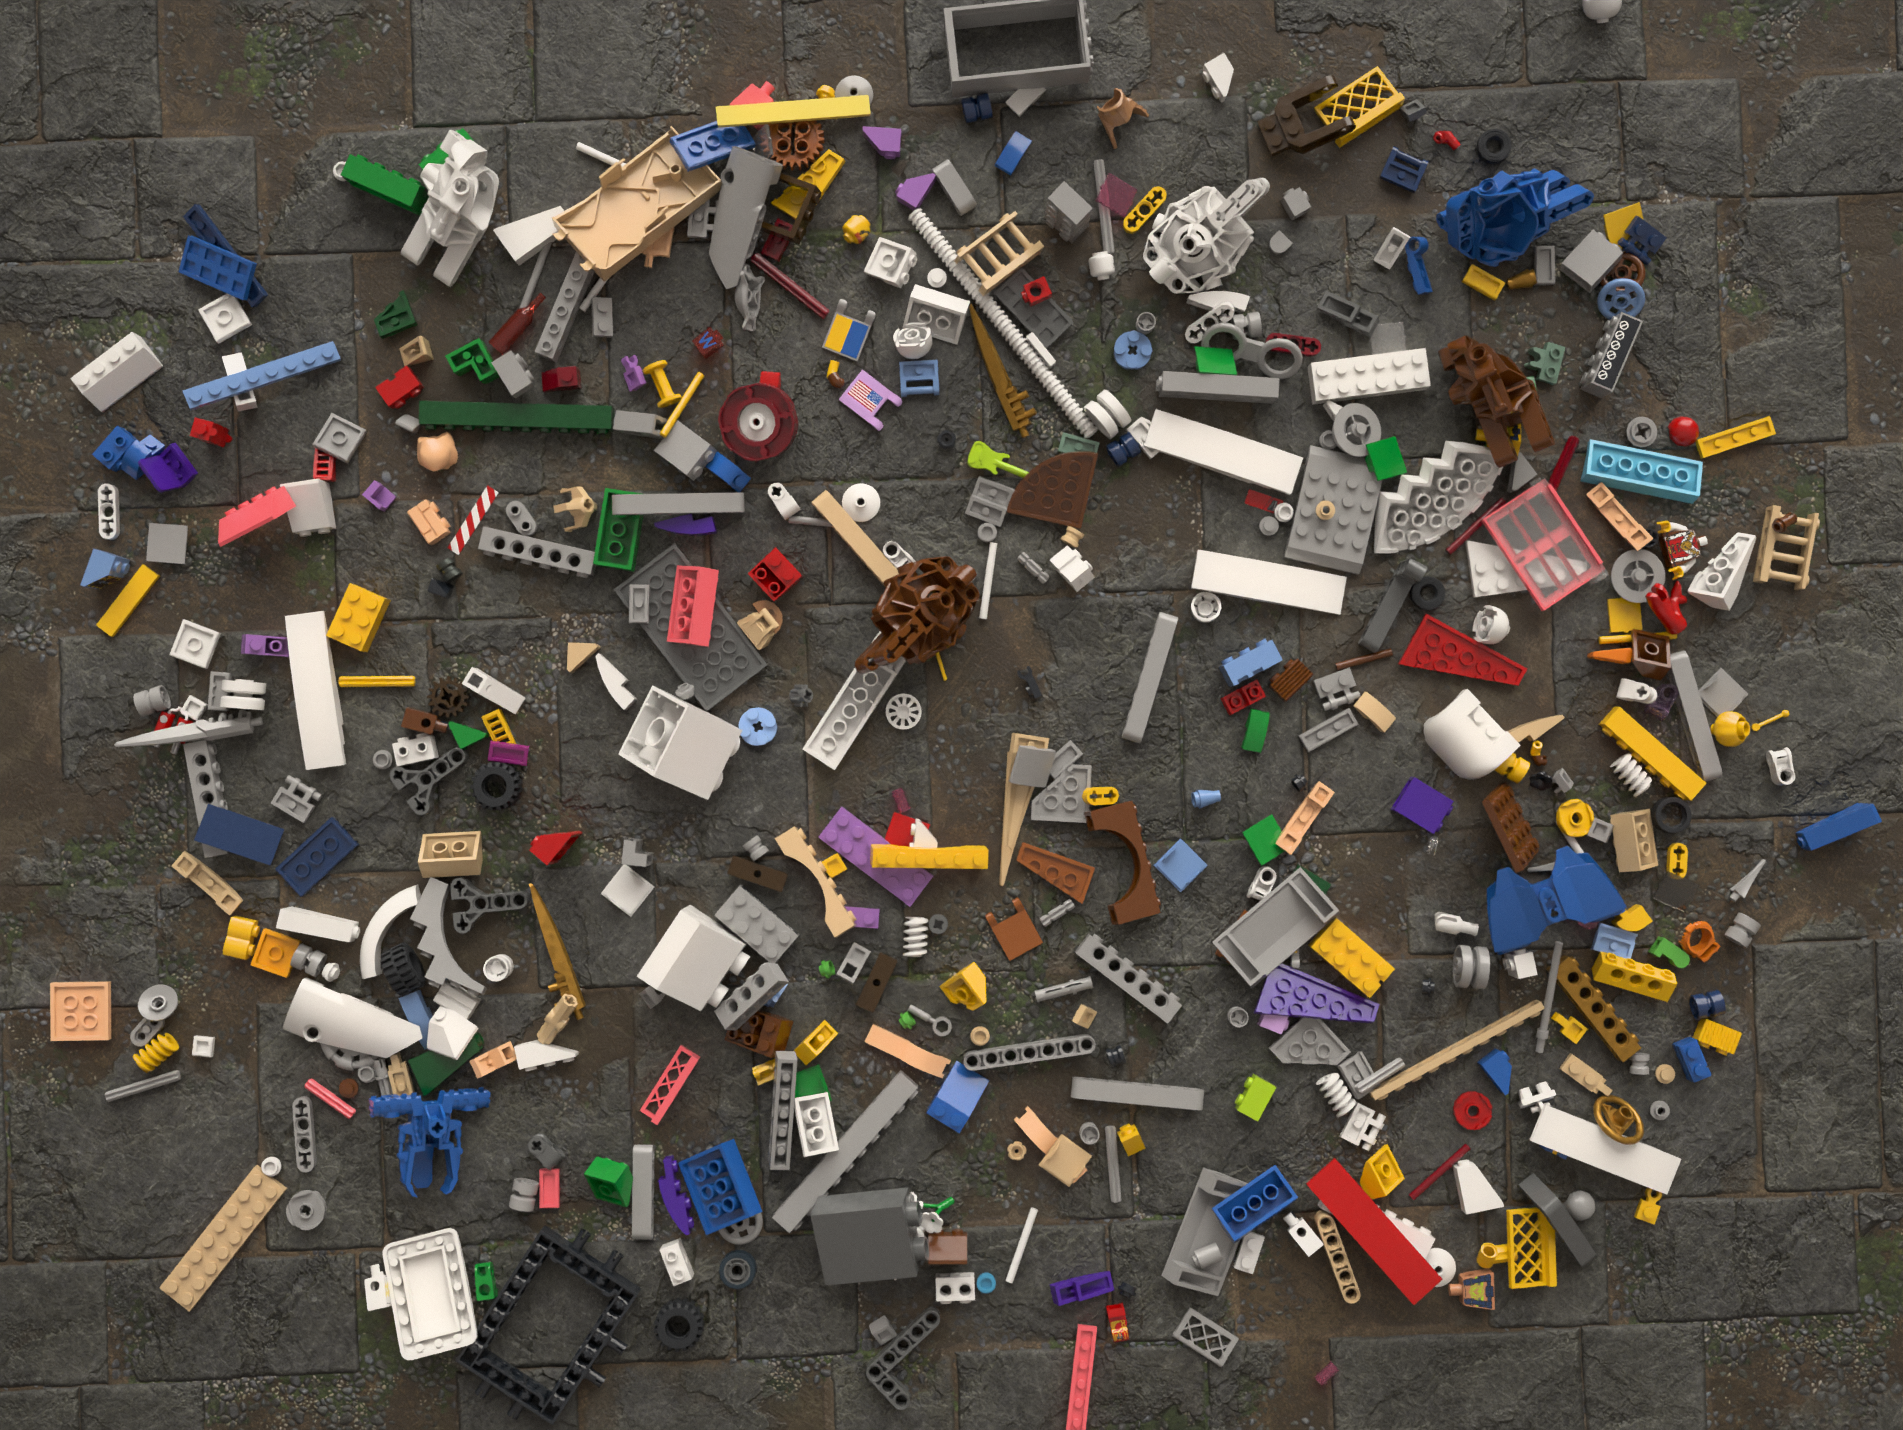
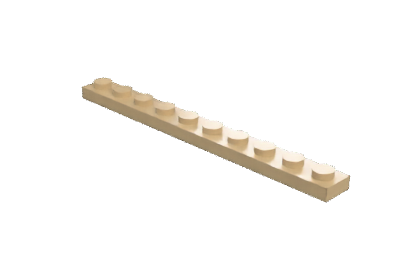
M1538 1000L1526 1004L1380 1083L1379 1087L1369 1092L1370 1096L1374 1100L1385 1099L1388 1097L1389 1092L1403 1089L1406 1083L1420 1080L1426 1072L1432 1073L1438 1070L1439 1065L1453 1062L1456 1060V1056L1460 1054L1470 1053L1474 1046L1478 1044L1480 1046L1490 1041L1489 1038L1505 1034L1507 1032L1506 1029L1511 1026L1517 1027L1523 1024L1524 1019L1538 1016L1541 1013L1540 1011L1545 1009L1543 1004Z

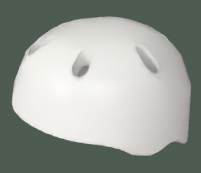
M1210 592L1197 594L1191 603L1192 615L1199 622H1212L1219 616L1221 611L1220 599Z

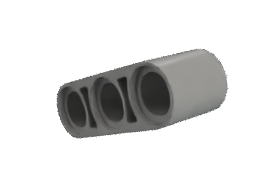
M948 159L931 169L932 173L936 175V180L960 216L977 206L972 194Z

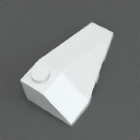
M1736 533L1722 548V552L1715 559L1712 558L1708 562L1709 565L1704 571H1699L1695 575L1688 593L1710 607L1730 611L1738 595L1756 536Z

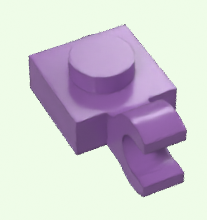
M635 355L630 358L628 356L622 358V364L626 369L623 375L629 391H636L646 384L641 367L636 366L638 359Z

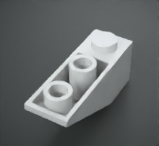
M242 353L222 357L227 376L247 370ZM253 390L234 396L238 412L257 408Z
M472 667L462 682L466 687L514 714L517 713L525 700L524 696L478 668Z
M538 1040L521 1043L514 1047L519 1069L525 1068V1071L537 1069V1065L544 1064V1067L556 1064L555 1061L563 1060V1063L570 1062L579 1054L576 1050L553 1044H542Z

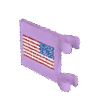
M861 370L839 398L843 404L878 431L883 428V424L874 416L887 399L897 407L902 404L900 397L892 393L864 370Z

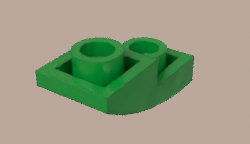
M1255 709L1250 710L1245 725L1247 730L1241 745L1242 749L1261 753L1268 728L1269 712Z

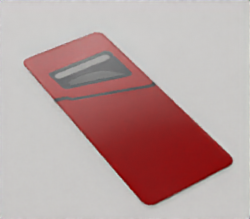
M1249 489L1245 499V504L1274 513L1275 507L1278 504L1283 503V500Z

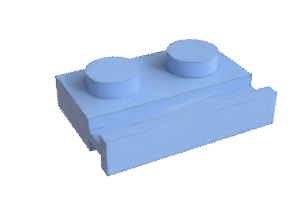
M1598 923V930L1595 933L1591 949L1631 959L1635 939L1638 934Z

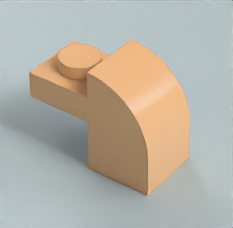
M509 1041L470 1060V1064L478 1079L515 1061L517 1058L512 1043Z

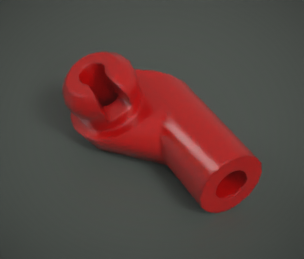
M1437 131L1433 136V140L1436 143L1448 144L1453 151L1461 145L1450 131Z

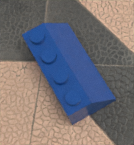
M1274 1165L1214 1206L1212 1210L1223 1230L1234 1244L1297 1201L1298 1196L1276 1165Z

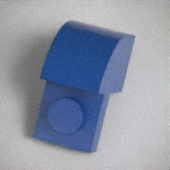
M148 435L140 442L138 440L134 441L122 458L121 469L137 480L145 474L138 465V461L143 458L158 456L165 450V445L152 435Z
M716 452L713 460L705 466L738 493L742 491L751 479L719 452Z

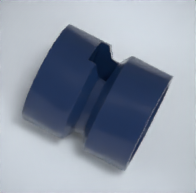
M988 93L979 94L975 99L972 96L961 98L966 124L976 122L978 118L982 120L993 118Z
M1130 432L1119 437L1118 442L1114 440L1105 446L1117 467L1126 463L1128 457L1132 459L1141 454L1140 447Z
M1719 990L1706 992L1705 996L1700 993L1689 997L1690 1009L1696 1020L1708 1018L1709 1015L1715 1017L1725 1014V1002Z

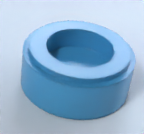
M982 1273L978 1276L977 1288L980 1292L990 1293L995 1289L996 1280L992 1274Z

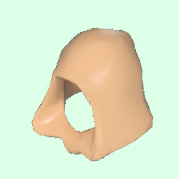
M450 432L442 433L439 436L418 438L417 458L421 466L430 471L449 469L450 466L457 463L458 453Z

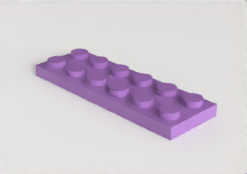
M844 807L839 809L818 837L909 907L933 877L924 868H872L870 864L871 844L890 843Z

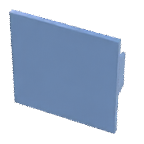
M1181 838L1154 864L1180 892L1208 866Z

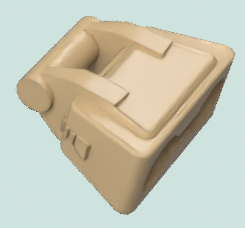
M766 608L762 609L759 613L749 614L737 622L758 650L768 646L774 636L773 631L779 626Z

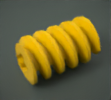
M165 1033V1036L158 1034L157 1038L159 1041L152 1039L151 1043L153 1046L146 1044L145 1048L147 1051L140 1049V1055H133L136 1064L144 1072L153 1071L155 1066H159L161 1061H165L167 1057L179 1049L177 1041L169 1033Z

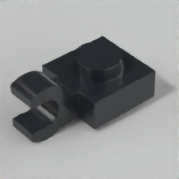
M1027 666L1028 674L1026 676H1023L1020 670L1017 671V675L1020 679L1026 680L1028 685L1025 688L1029 697L1033 696L1036 699L1042 696L1032 675L1031 668Z

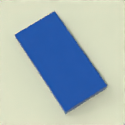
M717 121L670 137L669 141L687 172L728 158L732 146L749 150L755 148L756 145L745 126L718 128Z

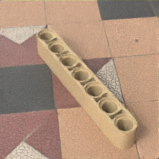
M827 490L823 491L811 502L883 585L886 579L899 574L894 565Z

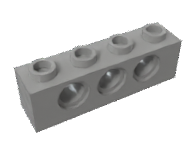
M764 963L754 975L749 976L741 987L736 988L728 999L722 1001L714 1012L725 1030L736 1031L789 981L778 964Z

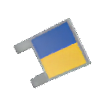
M840 299L822 348L858 362L876 314L869 310L865 322L843 315L848 303L846 300Z

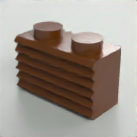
M1298 658L1287 661L1283 666L1284 670L1280 674L1278 672L1269 679L1271 683L1268 686L1283 702H1287L1314 675Z

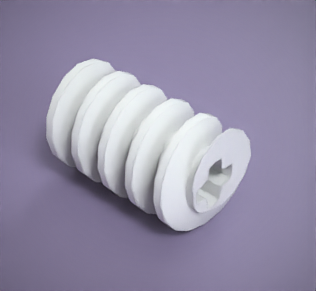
M1628 753L1619 757L1610 767L1616 766L1613 773L1621 772L1618 778H1626L1623 784H1631L1628 790L1632 791L1635 789L1636 792L1633 796L1636 797L1650 787L1652 779L1651 777H1646L1647 773L1641 771L1642 767L1640 765L1635 766L1637 761L1635 759L1630 760L1632 755Z
M905 917L909 921L905 922L904 925L908 926L909 929L904 930V933L908 934L909 937L903 938V940L909 942V944L903 946L904 949L908 950V952L903 953V956L922 957L923 954L927 953V950L922 948L927 946V942L922 939L928 936L922 933L928 930V927L922 924L927 923L928 919L924 917Z
M1338 1073L1325 1075L1316 1082V1085L1323 1084L1320 1091L1327 1090L1324 1098L1331 1097L1328 1104L1335 1103L1332 1110L1339 1109V1112L1336 1114L1337 1117L1348 1113L1356 1104L1355 1099L1351 1098V1093L1347 1092V1087L1342 1086L1343 1080L1339 1079Z

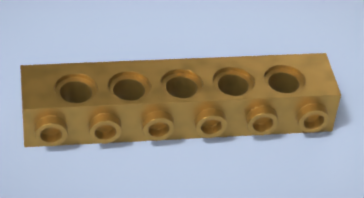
M1563 955L1560 958L1556 983L1615 1058L1625 1062L1641 1049L1638 1044L1639 1039L1632 1032L1629 1033L1627 1031V1024L1622 1018L1616 1017L1614 1014L1615 1009L1609 1002L1605 1003L1602 999V992L1597 987L1594 988L1591 985V978L1585 972L1582 973L1578 967L1580 965L1576 959ZM1551 966L1546 969L1549 973ZM1573 972L1575 978L1573 981L1569 982L1568 975L1569 973ZM1585 987L1586 995L1581 997L1580 990ZM1597 1002L1598 1010L1593 1012L1592 1005ZM1606 1018L1610 1019L1608 1027H1604L1603 1024ZM1621 1033L1622 1040L1616 1042V1035Z

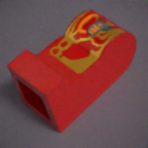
M1123 1303L1107 1305L1106 1310L1114 1343L1129 1340Z

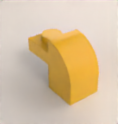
M1637 904L1625 912L1616 915V918L1611 921L1617 928L1627 931L1641 930L1653 922L1642 905Z

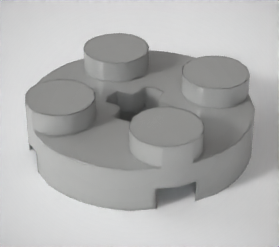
M303 1190L298 1192L291 1198L286 1208L289 1222L301 1230L313 1229L326 1218V1202L318 1191ZM304 1205L311 1208L310 1215L302 1212V1209L305 1208Z

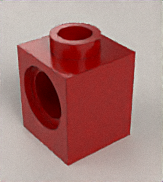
M1044 276L1023 285V292H1021L1024 302H1028L1030 307L1052 296ZM1034 288H1037L1040 290L1041 294L1039 296H1033L1031 295L1030 291Z

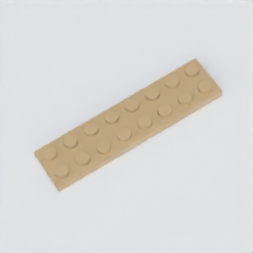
M256 1165L163 1282L160 1289L190 1312L287 1188L274 1177L264 1174L261 1167Z

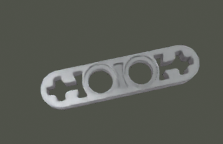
M301 1096L294 1100L292 1105L297 1168L301 1172H309L315 1168L317 1163L313 1104L309 1097ZM301 1101L307 1105V1107L303 1108V1112L302 1107L298 1106ZM301 1113H303V1114H305V1113H308V1115H303V1116H300V1117H299V1115H298V1114H301ZM302 1119L307 1120L309 1124L306 1130L301 1129L299 1126V1122ZM302 1139L310 1141L308 1149L302 1148L300 1144ZM310 1151L311 1154L307 1155V1161H311V1164L307 1167L305 1164L302 1163L304 1160H306V1154L301 1155V1153H307Z

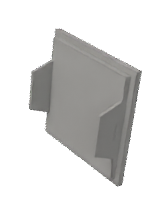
M149 523L146 561L185 564L188 526Z
M1722 668L1699 689L1702 703L1716 717L1723 712L1733 711L1748 695Z

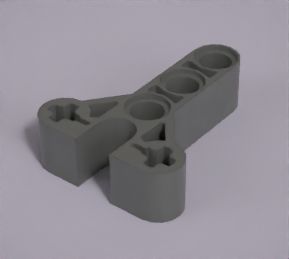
M454 748L424 770L395 767L390 772V779L398 790H404L411 784L416 783L419 788L418 793L410 798L407 803L416 814H429L434 809L433 797L437 784L465 765L469 760V753L466 749ZM458 751L463 756L460 762L455 760V754ZM441 763H445L447 766L445 773L439 770ZM399 772L404 773L402 774V778H398V776L400 775ZM426 774L431 776V782L428 785L424 782ZM421 803H426L425 809L421 810Z
M467 877L454 879L450 887L452 900L467 899L470 902V909L468 911L453 913L454 928L458 933L462 934L473 930L475 922L486 912L521 909L527 907L531 902V897L526 891L486 894L472 885L471 880ZM458 884H464L465 888H458ZM518 895L524 897L523 905L517 903L516 897ZM499 896L505 899V905L503 907L499 906L497 903V899ZM480 898L486 901L485 908H481L478 905ZM461 922L468 923V926H461Z

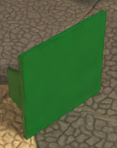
M1194 347L1197 372L1237 376L1232 349Z
M1395 436L1366 444L1368 455L1365 461L1369 472L1375 473L1377 481L1407 473Z
M1272 814L1242 832L1261 866L1284 852L1282 848L1275 844L1282 831Z
M819 1064L796 1072L795 1098L828 1092L829 1101H832Z

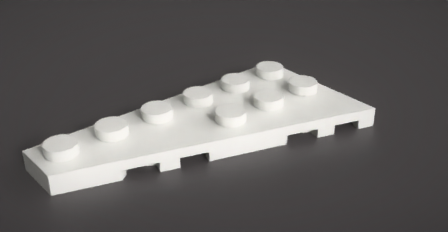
M1465 541L1473 598L1527 590L1499 546ZM1513 549L1516 554L1522 551ZM1541 554L1561 585H1565L1573 579L1559 557ZM1537 558L1524 565L1538 588L1555 586ZM1566 559L1577 576L1587 570L1586 562Z

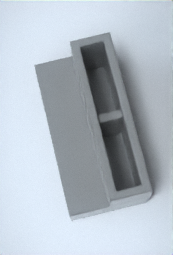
M643 839L624 840L621 864L647 867L653 864L654 853L642 851Z

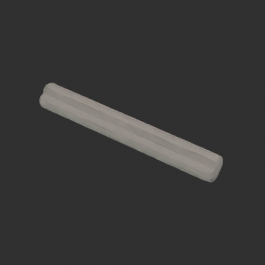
M175 1070L110 1090L105 1093L106 1101H114L181 1079L180 1072Z
M1110 1125L1105 1127L1110 1197L1111 1202L1116 1203L1121 1202L1116 1128Z

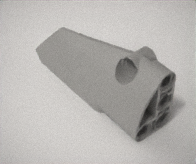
M732 146L726 169L721 173L722 184L709 249L712 263L726 289L738 286L740 272L743 271L746 259L750 258L753 254L766 212V205L764 203L769 186L777 184L783 165L776 161L736 146ZM732 172L734 174L733 182L730 180V174Z

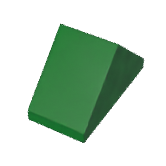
M449 721L448 724L460 749H466L488 738L490 735L487 732L454 721Z

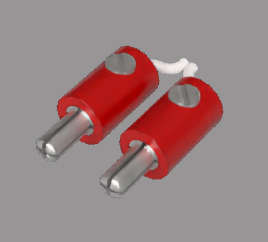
M178 706L177 709H170L168 712L161 711L154 731L172 727L176 717L175 714L171 713L172 711L177 712L180 710L181 714L185 716V718L179 717L176 726L191 724L193 721L188 720V715L183 712L182 707ZM186 742L173 743L170 752L177 754L181 743L185 744Z

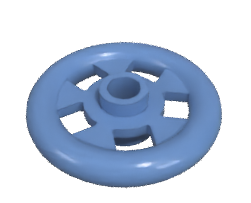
M1626 278L1615 279L1607 283L1601 289L1597 298L1599 311L1609 320L1621 312L1635 317L1640 313L1645 303V293L1642 287L1634 280ZM1625 286V290L1616 291V287ZM1635 291L1637 297L1631 299L1629 293ZM1607 294L1612 295L1610 302L1605 301ZM1620 297H1624V298H1625L1623 301H1618V300H1617V299L1620 298ZM1631 304L1634 308L1627 312L1625 308ZM1613 306L1619 310L1617 313H1613L1610 311V308Z

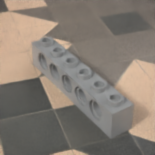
M577 251L535 350L540 357L555 363L559 359L579 311V306L595 272L593 269L585 271L579 265L586 261Z
M483 526L478 549L482 550L484 555L494 557L495 554L502 555V559L509 561L517 558L521 559L520 563L532 565V562L538 563L540 568L548 570L551 567H556L558 572L569 574V571L577 572L576 576L588 578V575L594 576L596 565L593 564L595 554L593 551ZM500 540H504L505 546L499 550L497 543ZM523 544V552L517 554L515 551L516 546ZM541 548L542 556L535 558V550ZM560 553L561 560L555 563L553 555ZM579 557V565L573 567L571 564L572 559Z
M212 740L183 744L199 826L208 804L228 810L227 802L224 800L222 793L224 792V785L219 777L221 769L219 763L216 762L215 754H217V748ZM202 756H205L206 758V764L204 766L200 763V759ZM205 775L210 777L209 784L204 782ZM210 793L214 797L212 803H209L207 799ZM202 843L205 858L230 854V852Z
M1088 933L1075 953L1166 1023H1169L1182 1006L1178 1002L1180 998L1172 992L1167 994L1163 991L1165 987L1156 980L1154 983L1148 979L1149 974L1141 968L1137 971L1132 967L1134 965L1132 961L1126 957L1124 959L1120 958L1117 955L1119 952L1111 945L1107 948L1102 944L1104 940L1094 933L1091 936ZM1098 948L1104 951V955L1101 958H1095L1093 955L1094 951ZM1112 960L1119 962V967L1116 970L1109 969V963ZM1127 972L1134 973V979L1130 982L1124 980ZM1142 984L1149 985L1150 989L1147 993L1140 992L1139 989ZM1159 995L1165 997L1162 1005L1155 1004V998Z
M776 1051L768 1155L770 1170L790 1169L797 1056L795 1051Z

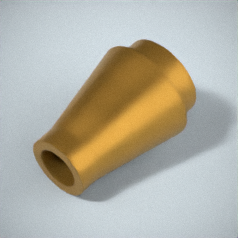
M1526 269L1506 279L1509 290L1531 288L1537 284L1533 269Z

